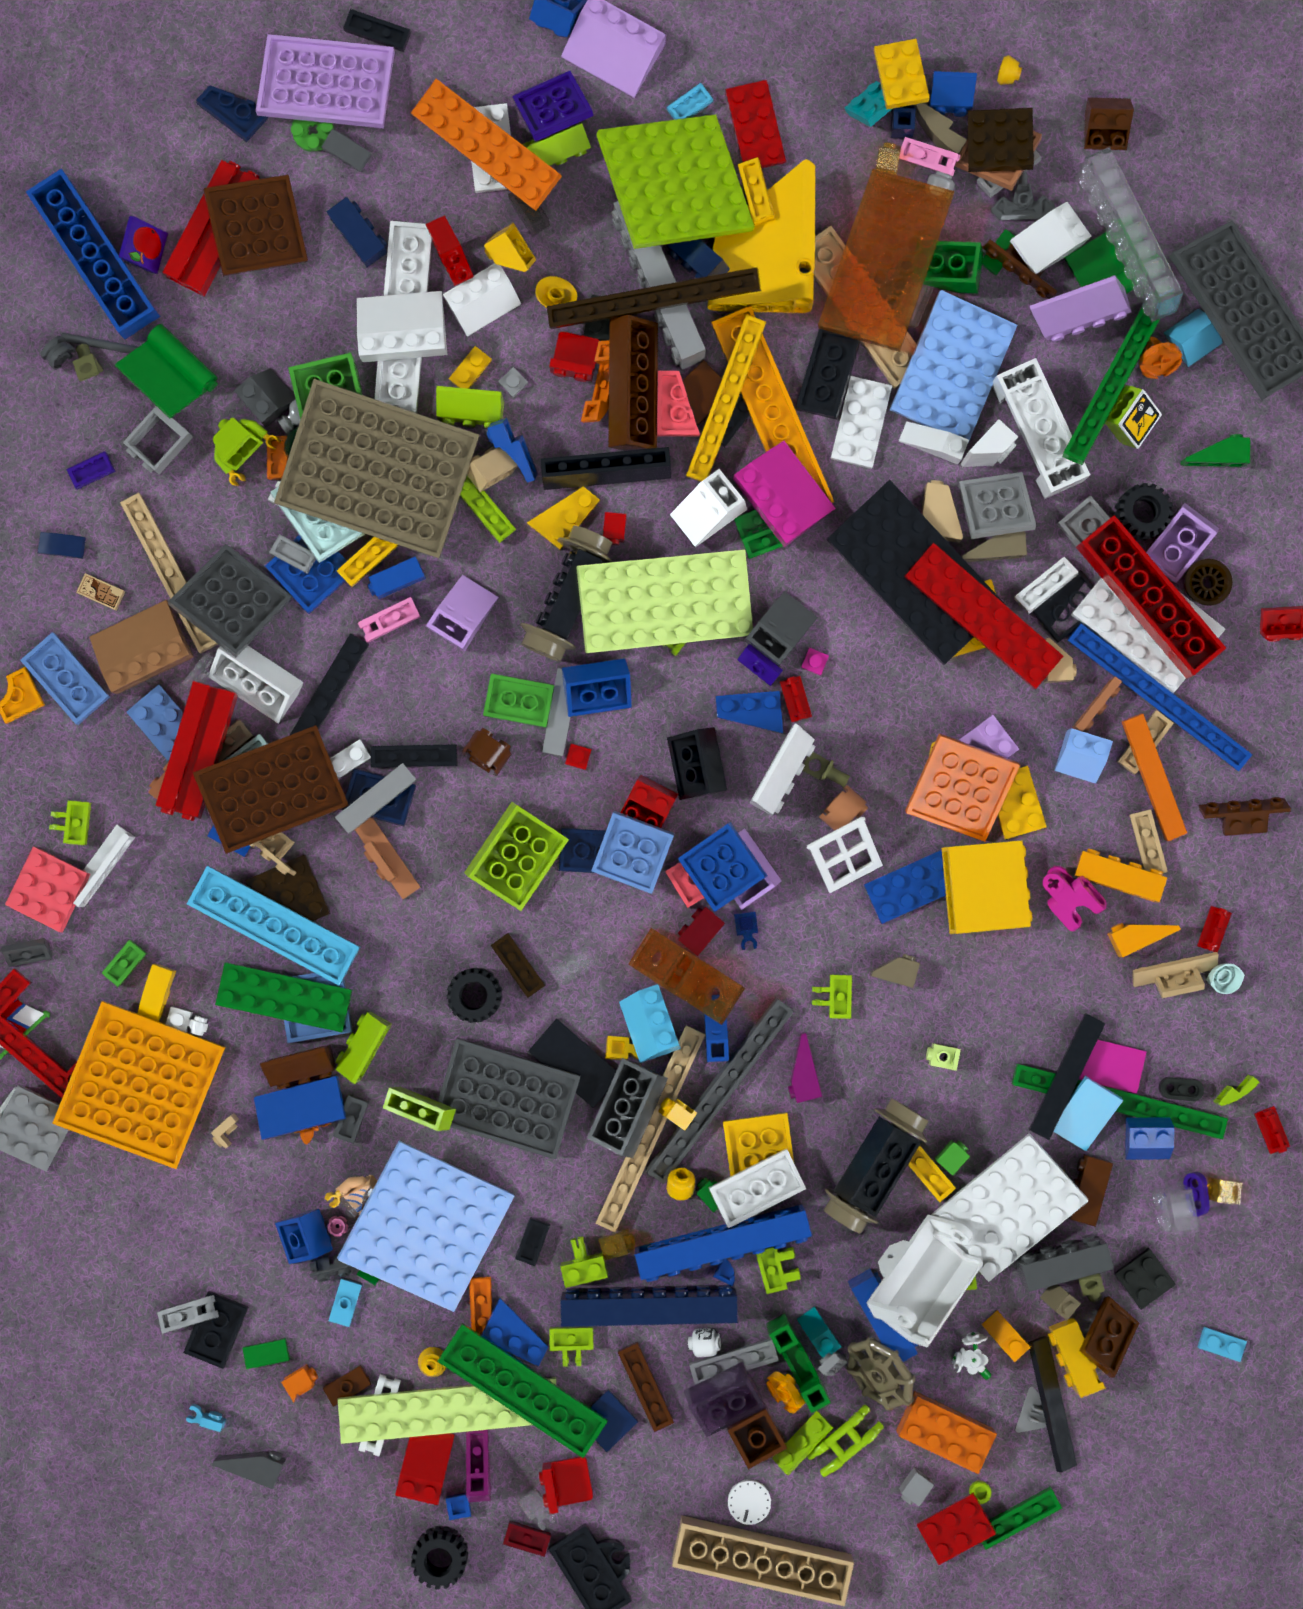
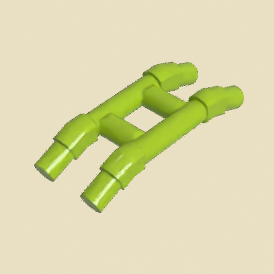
M864 1404L843 1425L825 1440H822L807 1456L809 1460H812L827 1451L829 1447L837 1455L828 1465L820 1469L823 1477L841 1468L845 1462L867 1444L871 1443L884 1429L882 1423L878 1421L861 1437L853 1428L870 1412L867 1405ZM847 1433L854 1444L844 1451L837 1443V1440Z

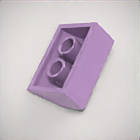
M743 829L738 834L768 876L734 899L741 910L782 882L746 829Z

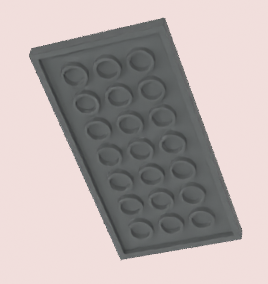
M1233 220L1169 255L1261 400L1303 376V329Z

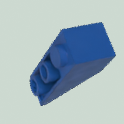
M725 994L703 995L707 1062L729 1061Z

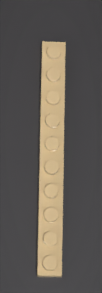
M685 1025L678 1041L681 1049L673 1052L663 1076L668 1078L634 1158L625 1157L597 1218V1225L616 1232L667 1120L665 1116L658 1112L661 1108V1103L667 1097L675 1102L705 1037L704 1033Z

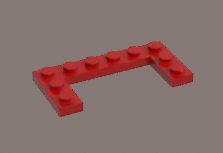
M14 968L0 983V1045L63 1098L76 1063L66 1071L3 1016L4 1012L32 983Z

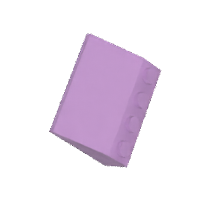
M587 0L561 57L635 98L666 44V34L605 0Z
M1116 276L1030 306L1044 338L1052 342L1064 339V335L1070 333L1072 335L1080 334L1085 331L1084 328L1093 326V328L1106 324L1105 321L1113 318L1114 320L1127 317V313L1131 312L1125 287Z

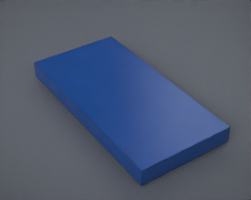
M338 1076L254 1097L262 1140L346 1119Z

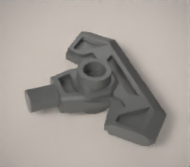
M1022 173L1019 178V184L1016 185L1013 202L1002 197L991 208V212L999 220H1031L1042 218L1055 209L1056 206L1044 195L1034 202L1031 185L1028 184V173Z

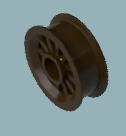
M1203 559L1194 563L1189 568L1185 578V590L1188 596L1196 603L1205 606H1213L1223 602L1229 596L1233 584L1229 569L1222 562L1215 559ZM1204 578L1211 581L1210 589L1204 587Z

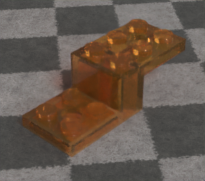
M652 928L629 962L630 966L721 1025L745 989L739 983ZM660 952V960L658 962H654V955ZM715 990H719V998L712 1000V993Z

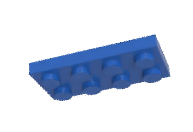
M942 850L864 884L881 924L946 895Z

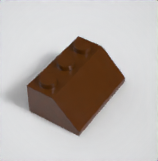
M331 1044L260 1063L270 1087L277 1086V1089L289 1087V1082L298 1080V1084L311 1081L310 1077L319 1075V1079L332 1076V1071L336 1069Z

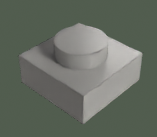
M514 367L498 381L512 398L528 385L527 380Z

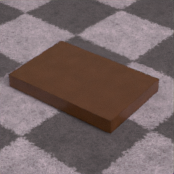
M704 360L682 380L697 426L708 417L722 378Z
M1110 1296L1104 1297L1079 1351L1108 1377L1114 1378L1134 1337L1139 1322Z

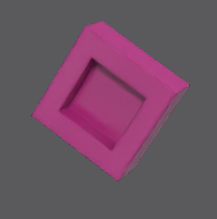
M809 648L801 668L821 676L829 655Z

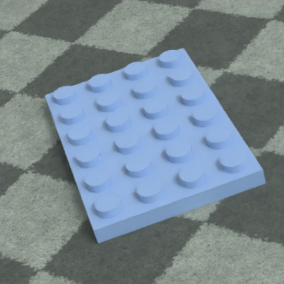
M940 290L890 407V411L924 426L947 431L970 440L992 388V382L997 376L1017 328V324Z

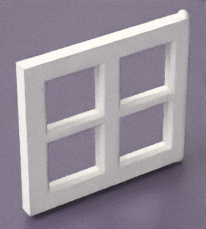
M860 817L807 846V849L811 851L829 893L883 866L866 826L865 817ZM858 828L863 841L846 850L841 836ZM836 840L841 853L824 861L819 848ZM867 849L871 862L855 870L850 857ZM845 860L850 873L833 881L828 868Z

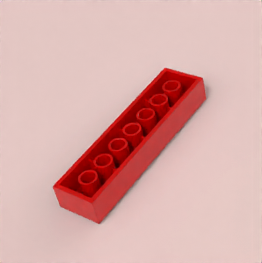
M1115 515L1076 546L1078 551L1186 679L1194 676L1226 649L1224 644Z

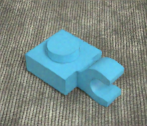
M192 1404L189 1409L194 1410L197 1415L196 1417L188 1416L186 1418L187 1422L198 1423L201 1427L217 1432L222 1431L227 1419L222 1418L221 1413L215 1411L203 1413L199 1405Z

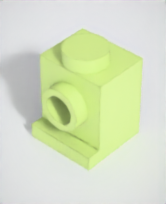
M932 1043V1048L928 1047L926 1060H929V1065L957 1071L961 1049ZM941 1053H946V1060H940L939 1056Z

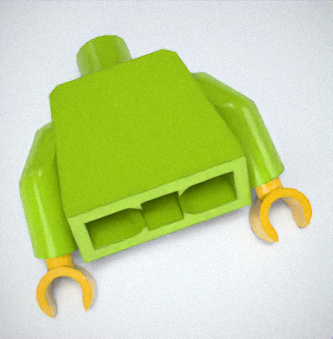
M223 419L218 424L220 430L213 436L215 444L214 459L225 474L228 473L230 475L229 482L234 486H239L235 478L238 476L241 481H245L246 478L244 474L236 473L235 471L264 443L262 439H265L266 445L272 449L276 448L271 445V441L275 439L281 443V440L274 435L267 434L268 431L253 420Z

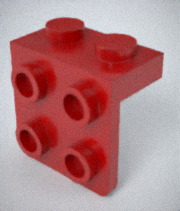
M564 331L560 332L554 357L550 360V373L558 377H572L581 382H592L596 366L594 360L599 339Z
M579 1456L543 1463L542 1472H539V1480L541 1486L545 1485L546 1494H543V1502L545 1508L549 1507L550 1514L558 1513L559 1506L592 1500L593 1491L586 1457L582 1458Z

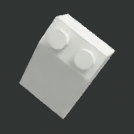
M1065 202L1012 238L1010 242L1033 273L1038 274L1082 247L1091 237V234L1069 203Z

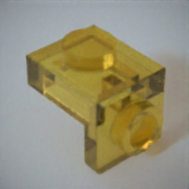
M628 1228L623 1229L619 1233L603 1236L598 1239L605 1260L627 1255L635 1249V1238Z

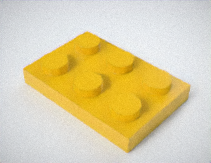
M917 39L874 46V55L886 110L929 102L930 97Z
M1028 766L1019 768L997 815L1005 840L1047 827Z

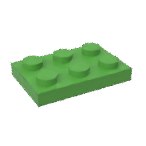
M491 674L483 716L547 728L554 685Z

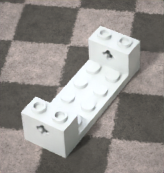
M1032 359L997 375L992 382V387L999 402H1007L1038 468L1040 476L1036 479V482L1044 499L1084 482L1090 476L1085 462L1083 465H1079L1062 457L1072 434L1037 359Z

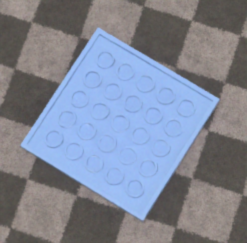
M399 1140L337 1258L345 1264L454 1312L506 1214L514 1194Z

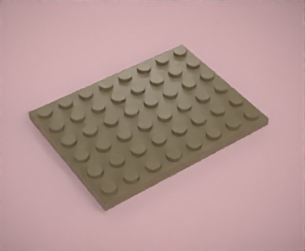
M314 379L274 503L440 559L480 435Z

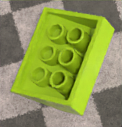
M511 802L464 873L470 879L522 911L569 839L514 802Z

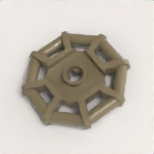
M868 1337L867 1340L849 1344V1361L846 1369L862 1390L864 1397L867 1396L890 1411L898 1406H909L914 1401L912 1395L913 1383L916 1379L914 1374L909 1372L897 1350L894 1351L877 1342L874 1337ZM866 1350L868 1355H865L862 1351ZM900 1385H904V1391L900 1388Z

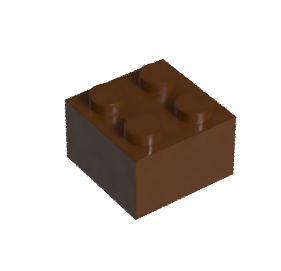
M765 1403L727 1423V1431L748 1470L787 1449L786 1442Z

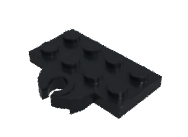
M585 1523L549 1546L550 1553L585 1609H620L632 1601V1597L622 1583V1580L627 1577L630 1571V1554H625L624 1558L620 1561H616L612 1557L614 1552L622 1551L625 1548L623 1543L615 1539H603L597 1542Z

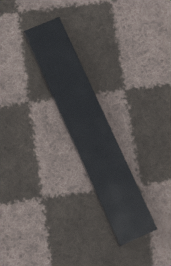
M1087 1013L1084 1014L1028 1129L1029 1131L1050 1140L1106 1023Z
M1043 1336L1028 1342V1345L1031 1347L1029 1349L1056 1471L1064 1472L1077 1466L1049 1337Z

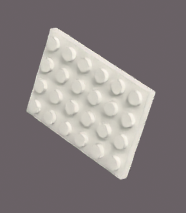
M1100 578L1071 615L1174 694L1186 678L1105 581ZM1181 593L1219 638L1225 631V628Z
M1029 1133L931 1215L961 1223L971 1230L973 1237L967 1245L954 1243L966 1254L982 1260L983 1265L979 1272L989 1282L1086 1204L1088 1198Z

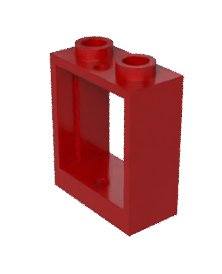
M445 215L425 224L454 286L473 278L474 276L462 247Z

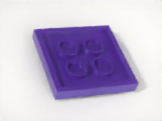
M571 71L512 96L535 142L594 116Z

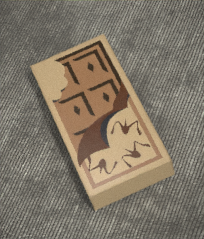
M85 573L76 593L117 611L125 591Z

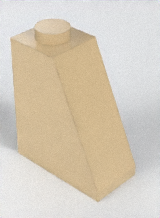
M932 480L931 483L927 482L921 514L946 541L960 543L963 534L949 486L944 485V482Z

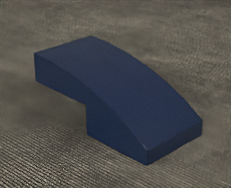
M40 532L37 553L83 559L86 538Z

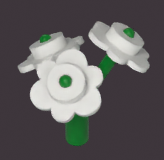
M971 1332L967 1334L966 1338L962 1339L964 1345L973 1344L974 1351H966L964 1348H961L960 1352L954 1354L952 1363L956 1373H959L961 1367L964 1366L967 1367V1371L972 1375L979 1372L985 1380L991 1377V1373L985 1367L988 1363V1357L978 1349V1344L986 1341L987 1336H983L979 1332Z

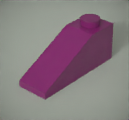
M805 1032L800 1033L790 1079L791 1086H788L790 1098H795L797 1103L822 1097Z
M488 1430L466 1432V1497L469 1502L491 1501Z

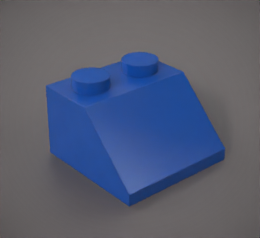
M534 0L529 20L534 21L539 27H546L554 31L558 36L568 37L572 33L587 0Z
M934 71L928 87L930 97L928 106L942 115L954 113V116L957 117L966 116L968 110H971L973 107L977 73Z
M1170 1117L1126 1118V1160L1170 1159L1174 1149V1125Z
M319 1209L307 1211L275 1223L289 1264L312 1260L333 1250L331 1238L327 1233L324 1218Z

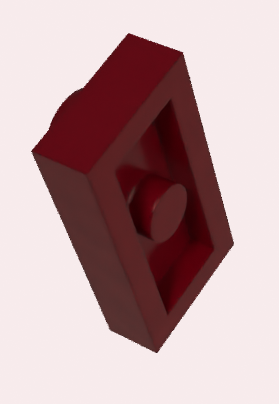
M509 1521L503 1545L545 1557L551 1533Z

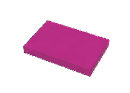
M1097 1040L1079 1080H1083L1087 1076L1100 1085L1137 1094L1147 1052Z

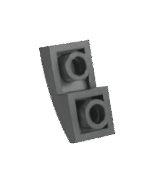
M334 129L331 130L322 145L324 151L341 159L344 164L359 172H362L372 155L365 148Z

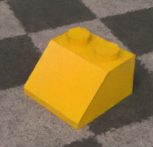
M514 222L494 234L484 244L487 257L497 265L526 272L536 261L535 256Z

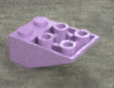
M462 575L438 606L426 627L456 647L466 651L499 597Z

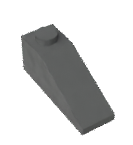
M277 1451L220 1455L215 1458L212 1466L273 1489L277 1484L286 1459L282 1458V1454Z

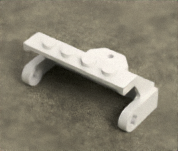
M928 1214L910 1241L903 1240L890 1245L878 1261L884 1278L867 1301L873 1316L883 1320L908 1341L928 1348L983 1265L980 1258L966 1254L954 1243L967 1245L973 1237L971 1230L961 1223Z

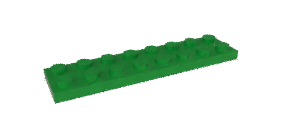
M464 1323L460 1325L438 1358L437 1362L582 1458L585 1457L608 1422L605 1417Z

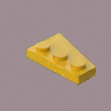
M582 487L528 521L527 524L561 550L563 545L557 541L558 538L568 537L574 525L580 526L600 502V499L585 487Z

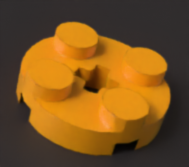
M775 1371L767 1377L769 1381L766 1384L770 1394L777 1403L782 1401L786 1405L783 1407L786 1411L796 1413L806 1403L801 1393L794 1386L796 1382L790 1374L784 1376L782 1373Z

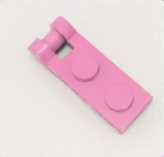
M905 137L898 159L953 177L955 172L954 166L956 162H959L961 155ZM943 157L948 158L946 166L941 165Z
M409 597L358 622L360 629H363L365 633L364 638L369 643L421 616L413 599ZM373 623H376L378 629L375 631L370 626Z

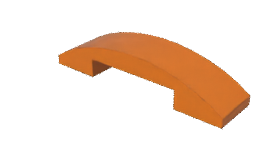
M609 340L599 341L594 361L599 364V370L592 401H585L581 417V422L583 423L599 422L609 409Z

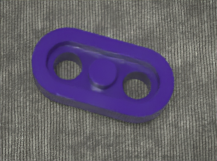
M1200 1172L1189 1173L1184 1177L1183 1181L1187 1210L1196 1217L1205 1215L1210 1209L1206 1178Z

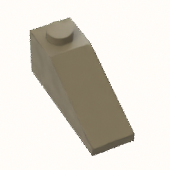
M1025 531L996 535L962 555V558L966 562L1024 558L1027 555Z

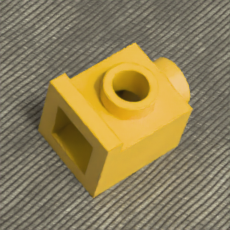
M668 1097L663 1100L658 1111L683 1130L687 1129L697 1114L696 1111L679 1099H676L674 1102Z

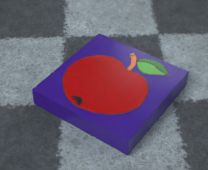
M129 216L119 258L150 273L158 274L168 233L135 216Z

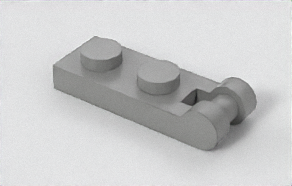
M214 1295L157 1312L162 1334L219 1317L218 1310L215 1311ZM205 1305L206 1308L205 1314H202L201 1306Z

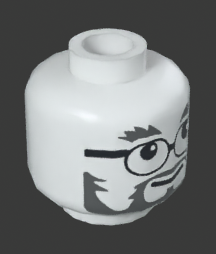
M713 1328L695 1329L692 1337H688L689 1350H693L696 1357L715 1356L717 1351L721 1349L720 1334L716 1333Z

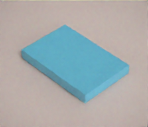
M1085 1076L1070 1096L1054 1132L1087 1151L1123 1102V1099Z

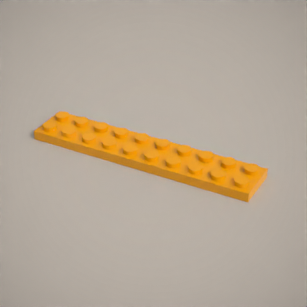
M751 305L711 322L727 363L729 362L746 314L755 317ZM762 333L740 392L744 403L747 406L765 452L785 441L831 503H834Z

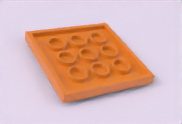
M939 733L905 812L986 842L1020 764Z

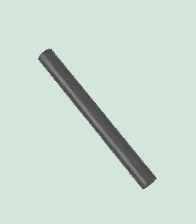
M61 334L66 339V342L87 344L91 347L129 354L138 348V346L79 335Z

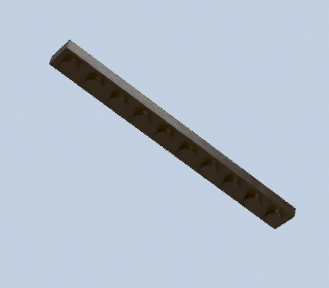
M755 267L547 306L549 328L556 329L624 315L761 291L759 269Z

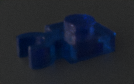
M756 912L734 914L737 936L743 935L741 941L742 950H745V943L747 941H752L753 948L756 949L757 941L752 936V934L758 933Z

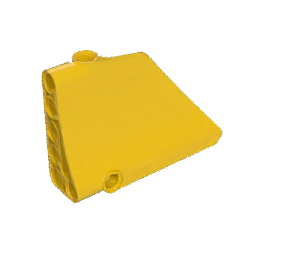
M803 160L767 190L774 219L754 225L755 227L751 232L715 237L713 251L725 261L730 268L728 272L757 267L759 269L761 291L707 301V308L709 310L736 312L750 305L753 312L807 313L812 310L815 268V165L811 161ZM806 268L809 272L802 273L799 269Z

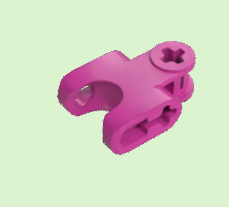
M1053 866L1048 870L1047 875L1043 879V887L1052 896L1047 901L1049 908L1065 927L1072 932L1079 929L1082 923V918L1076 911V907L1085 906L1095 914L1101 913L1107 907L1104 897L1084 876L1074 880L1065 868Z

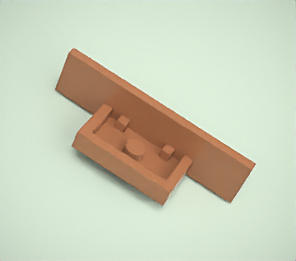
M369 818L355 829L365 844L363 847L366 849L364 852L366 858L370 863L375 862L378 867L376 872L383 881L386 879L388 882H391L403 900L421 888L373 818Z

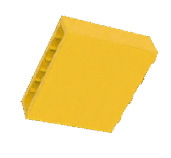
M1022 840L941 848L950 934L1031 927L1032 912L1029 909L1028 902L1030 900V890L1027 888L1026 882L1028 869L1024 861L1026 848Z

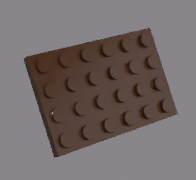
M316 725L193 772L226 854L349 806Z

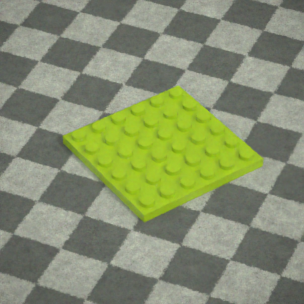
M716 114L598 130L596 135L634 249L753 231L755 226Z

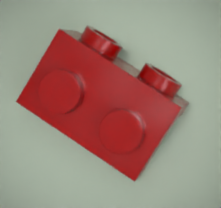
M1303 606L1261 608L1260 634L1267 641L1271 642L1284 638L1300 640L1303 637Z

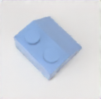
M1073 728L1068 729L1055 771L1096 784L1107 762L1113 741Z

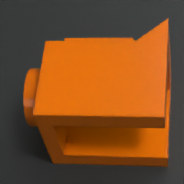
M306 1364L286 1376L285 1380L281 1383L294 1403L298 1398V1394L301 1396L314 1387V1382L318 1379V1375L313 1367L309 1368Z

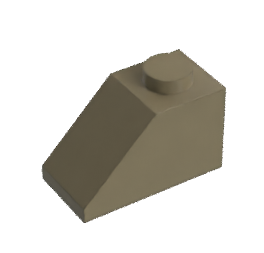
M903 954L902 958L895 957L872 970L870 976L913 988L920 963L915 962L916 957Z
M1059 1284L1049 1286L1040 1297L1066 1320L1070 1318L1081 1304L1080 1301Z

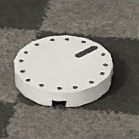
M745 1479L735 1484L728 1494L730 1514L742 1524L753 1525L761 1522L767 1517L771 1508V1498L766 1487L757 1480Z

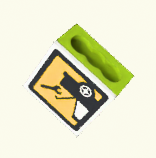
M1126 385L1105 424L1120 443L1139 449L1162 414L1145 390Z

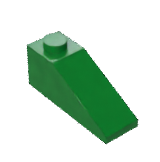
M1242 434L1230 435V437L1186 457L1181 461V466L1245 467L1250 464V438L1243 437Z

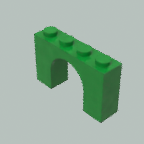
M784 1313L766 1323L769 1336L779 1354H782L810 1412L814 1413L830 1404L831 1401L827 1390L786 1314Z

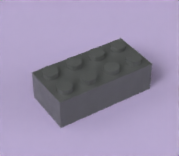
M622 1058L587 1138L623 1157L634 1158L668 1078L632 1060Z
M1094 1234L1083 1236V1241L1074 1243V1240L1062 1242L1060 1247L1040 1248L1041 1252L1032 1254V1251H1026L1015 1260L1021 1284L1030 1292L1113 1270L1114 1267L1108 1245L1100 1237H1095Z

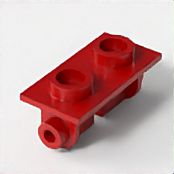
M794 676L780 681L791 722L812 717L801 676Z
M1211 906L1197 946L1218 953L1232 913L1228 912V910Z
M1275 1106L1254 1113L1269 1154L1286 1152L1290 1144Z

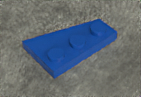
M780 691L716 696L717 718L783 734Z
M499 1298L481 1335L501 1349L539 1367L548 1349V1345Z

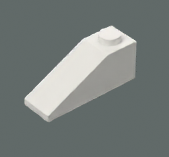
M906 421L899 442L959 464L969 440L947 431Z

